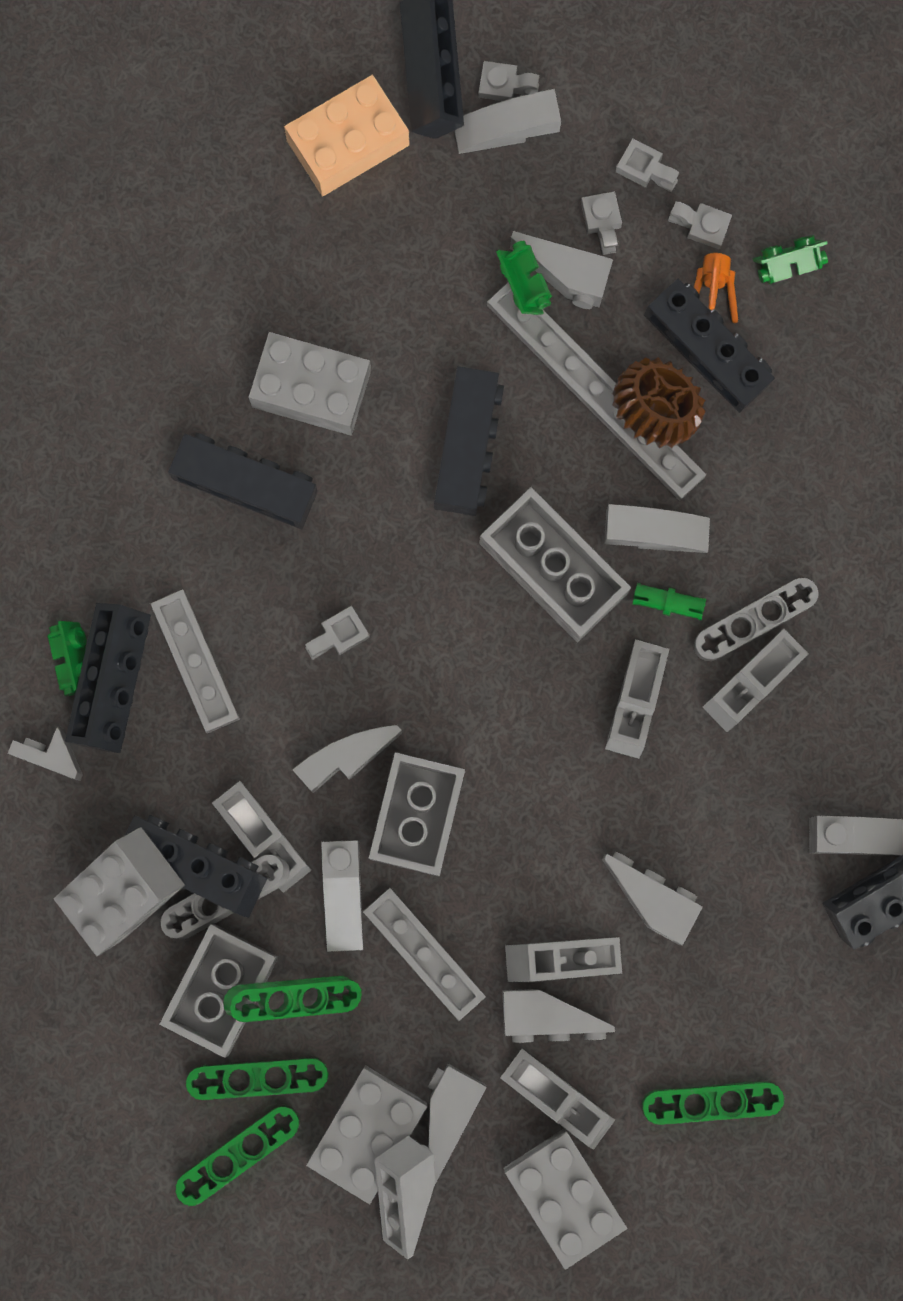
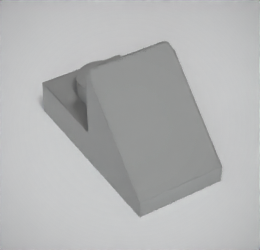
M60 727L56 728L47 753L44 752L46 745L29 738H25L23 744L12 741L8 751L10 755L81 781L83 776L70 743L65 742V731Z

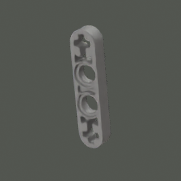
M798 578L703 630L694 641L695 653L704 661L712 662L718 660L808 610L818 599L817 586L807 578ZM795 586H799L801 590L807 588L810 592L806 597L808 603H804L802 599L793 602L789 607L794 611L789 613L786 602L779 594L784 593L786 600L797 592ZM767 602L777 604L780 608L779 619L775 621L765 619L761 612L763 604ZM743 619L748 622L750 633L747 637L739 638L732 633L731 624L734 620ZM723 626L726 637L733 645L728 647L727 640L715 647L717 653L713 654L711 650L704 652L701 647L705 643L704 637L708 636L710 640L716 639L723 634L718 630V628Z
M264 855L252 861V863L259 866L256 873L264 875L268 871L267 864L278 866V870L274 872L275 879H267L258 899L282 887L287 882L290 870L284 859L274 855ZM193 894L169 907L163 913L161 928L165 935L170 938L187 939L208 928L210 924H215L234 912L218 905L213 915L206 916L202 911V903L205 898ZM194 914L197 918H189L181 924L183 930L173 928V924L177 922L176 915L188 917Z

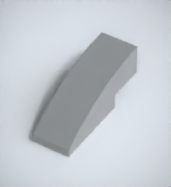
M555 89L512 98L468 113L463 116L464 126L454 131L459 154L524 143L528 137L560 132L561 118Z
M608 504L604 544L638 546V549L708 553L710 518L656 508Z
M783 629L725 684L703 708L728 732L764 699L809 653Z
M635 639L610 727L606 750L640 758L645 747L651 718L655 711L669 653L668 648Z
M398 725L352 734L312 754L296 766L293 771L312 793L318 790L339 770L350 780L402 734V730Z
M241 781L212 802L255 859L264 855H274L286 861L290 872L287 882L279 888L283 893L311 871L310 867ZM267 864L268 871L266 873L274 880V872L278 870V866Z
M523 1049L520 1050L500 1077L556 1123L563 1126L592 1149H595L615 1121L609 1114Z

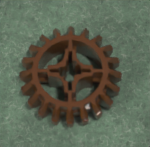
M645 357L643 360L635 361L629 365L617 379L618 382L612 392L615 397L612 406L618 409L616 418L624 419V429L631 428L635 432L634 438L643 437L646 445L654 441L659 449L666 446V444L673 448L675 445L683 444L700 427L701 420L706 412L703 409L705 399L699 396L701 388L693 386V377H686L682 373L683 367L677 370L673 367L671 361L663 364L659 357L652 361Z

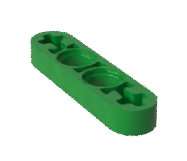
M331 976L237 985L227 991L224 996L223 1005L226 1013L237 1021L254 1022L349 1012L358 1006L362 993L360 986L348 977ZM344 987L349 990V994L343 995L342 1000L328 995V991L332 994L342 993ZM310 988H316L318 996L315 1003L310 1006H304L302 1001L304 993ZM282 991L284 993L283 1004L277 1009H270L269 998L273 993ZM243 996L249 1001H258V1006L254 1003L244 1004L242 1011L235 1007L236 1003L242 1002Z
M318 1058L204 1065L195 1068L189 1073L186 1087L189 1094L198 1100L315 1092L324 1087L328 1080L329 1072L326 1064ZM310 1064L315 1065L316 1071H322L323 1075L317 1078L316 1085H310L309 1079L303 1078L296 1080L298 1087H291L293 1075L289 1065H297L296 1073L306 1072ZM280 1067L284 1070L286 1082L283 1086L274 1088L267 1083L266 1073L270 1068ZM238 1069L246 1071L250 1077L249 1086L241 1091L234 1089L229 1081L231 1073ZM217 1070H224L222 1082L225 1092H218L220 1085L207 1087L206 1093H201L200 1087H194L193 1081L200 1077L201 1072L205 1073L207 1079H218L219 1074Z
M765 1081L651 1091L645 1095L642 1100L641 1109L648 1121L658 1125L775 1115L782 1109L784 1095L778 1086ZM768 1088L770 1094L776 1095V1101L770 1102V1108L765 1109L764 1104L755 1102L750 1103L753 1110L746 1111L748 1099L744 1091L745 1089H751V1097L762 1096L764 1093L763 1089ZM728 1091H735L740 1097L739 1107L732 1112L725 1111L720 1103L722 1095ZM691 1094H699L704 1100L703 1110L696 1115L687 1113L684 1107L686 1098ZM672 1095H679L677 1106L681 1114L680 1117H674V1109L663 1110L662 1117L659 1118L656 1117L653 1111L648 1110L649 1105L655 1103L656 1097H660L661 1102L669 1104L674 1103Z
M287 1105L278 1106L184 1173L176 1184L178 1199L188 1206H196L212 1196L292 1138L300 1126L298 1113ZM280 1113L283 1117L290 1115L293 1119L289 1124L291 1130L286 1132L282 1128L275 1132L272 1137L277 1142L271 1144L268 1134L259 1126L266 1123L268 1130L277 1122L276 1114ZM249 1134L259 1135L264 1142L263 1150L256 1155H251L244 1150L243 1141ZM227 1156L232 1160L233 1171L230 1175L219 1176L215 1173L213 1162L216 1157ZM205 1166L208 1177L217 1185L211 1188L208 1181L198 1190L201 1196L196 1197L194 1194L187 1196L184 1193L187 1187L185 1180L190 1179L192 1182H196L205 1174L199 1169Z

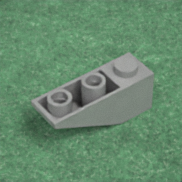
M615 852L613 857L605 854L602 861L646 927L678 945H683L703 906L695 903L697 896L679 886L676 892L663 885L666 879L649 869L644 874L632 868L634 861L618 852Z
M539 989L502 990L504 1035L512 1036V1042L514 1043L534 1042V1035H548V1041H569L570 1034L584 1033L585 1040L606 1039L607 1032H615L613 1025Z

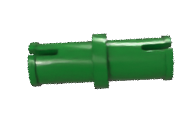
M637 582L632 605L661 610L663 615L670 616V613L701 621L706 598L675 592L676 589L671 587L668 590Z

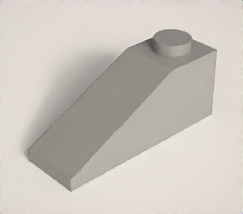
M513 231L510 249L513 250L512 246L519 241H525L526 245H531L539 268L535 271L542 273L544 279L565 298L573 300L572 303L575 306L583 309H592L593 306L600 308L613 259Z
M848 816L809 818V853L902 856L903 819Z
M359 841L321 842L327 952L363 950Z
M619 937L505 945L508 982H533L622 974Z
M447 1064L444 1071L437 1068L428 1085V1088L433 1090L430 1096L428 1148L435 1158L436 1182L487 1088L486 1084L450 1064Z
M409 1136L375 1158L383 1241L407 1260L414 1254L436 1182L433 1153L427 1146L420 1145Z

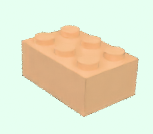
M373 74L284 126L288 144L322 197L409 146V130Z

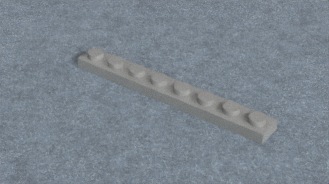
M508 282L487 301V306L679 501L683 499L705 478L706 474L678 445L671 448L666 444V446L659 449L654 441L646 445L643 437L634 438L635 432L631 428L624 429L625 420L616 418L618 409L612 406L615 398L612 392L616 383L544 310L543 315L522 314L514 303V294Z

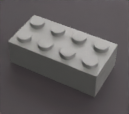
M532 487L480 535L479 544L577 643L631 589Z

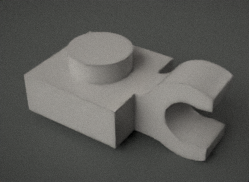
M484 61L478 92L479 98L505 101L512 99L514 93L521 95L536 93L539 89V75L533 73L517 75V65Z
M633 138L616 167V173L644 187H647L650 179H652L658 186L670 192L673 191L677 184V177L679 175L677 170L660 163L663 153Z
M615 191L582 197L581 206L587 233H598L603 255L616 253L615 246L618 245L614 229L621 228L622 220Z
M676 201L668 221L689 228L688 239L720 249L732 215L702 203L699 204L695 212L690 206Z
M350 606L322 622L321 626L325 633L305 644V649L312 660L324 654L332 647L335 648L338 655H341L367 640L370 635L353 607Z

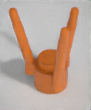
M722 253L707 254L704 256L703 267L697 269L694 288L698 294L703 282L705 286L710 288L708 307L710 310H714L718 289L723 288L727 284L731 320L733 323H737L738 313L734 286L735 271L730 270L731 258Z

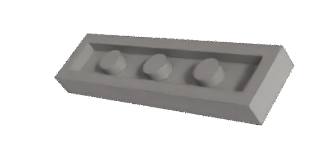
M182 589L150 603L205 732L208 734L240 720L185 591Z
M391 888L363 911L458 1021L486 997Z

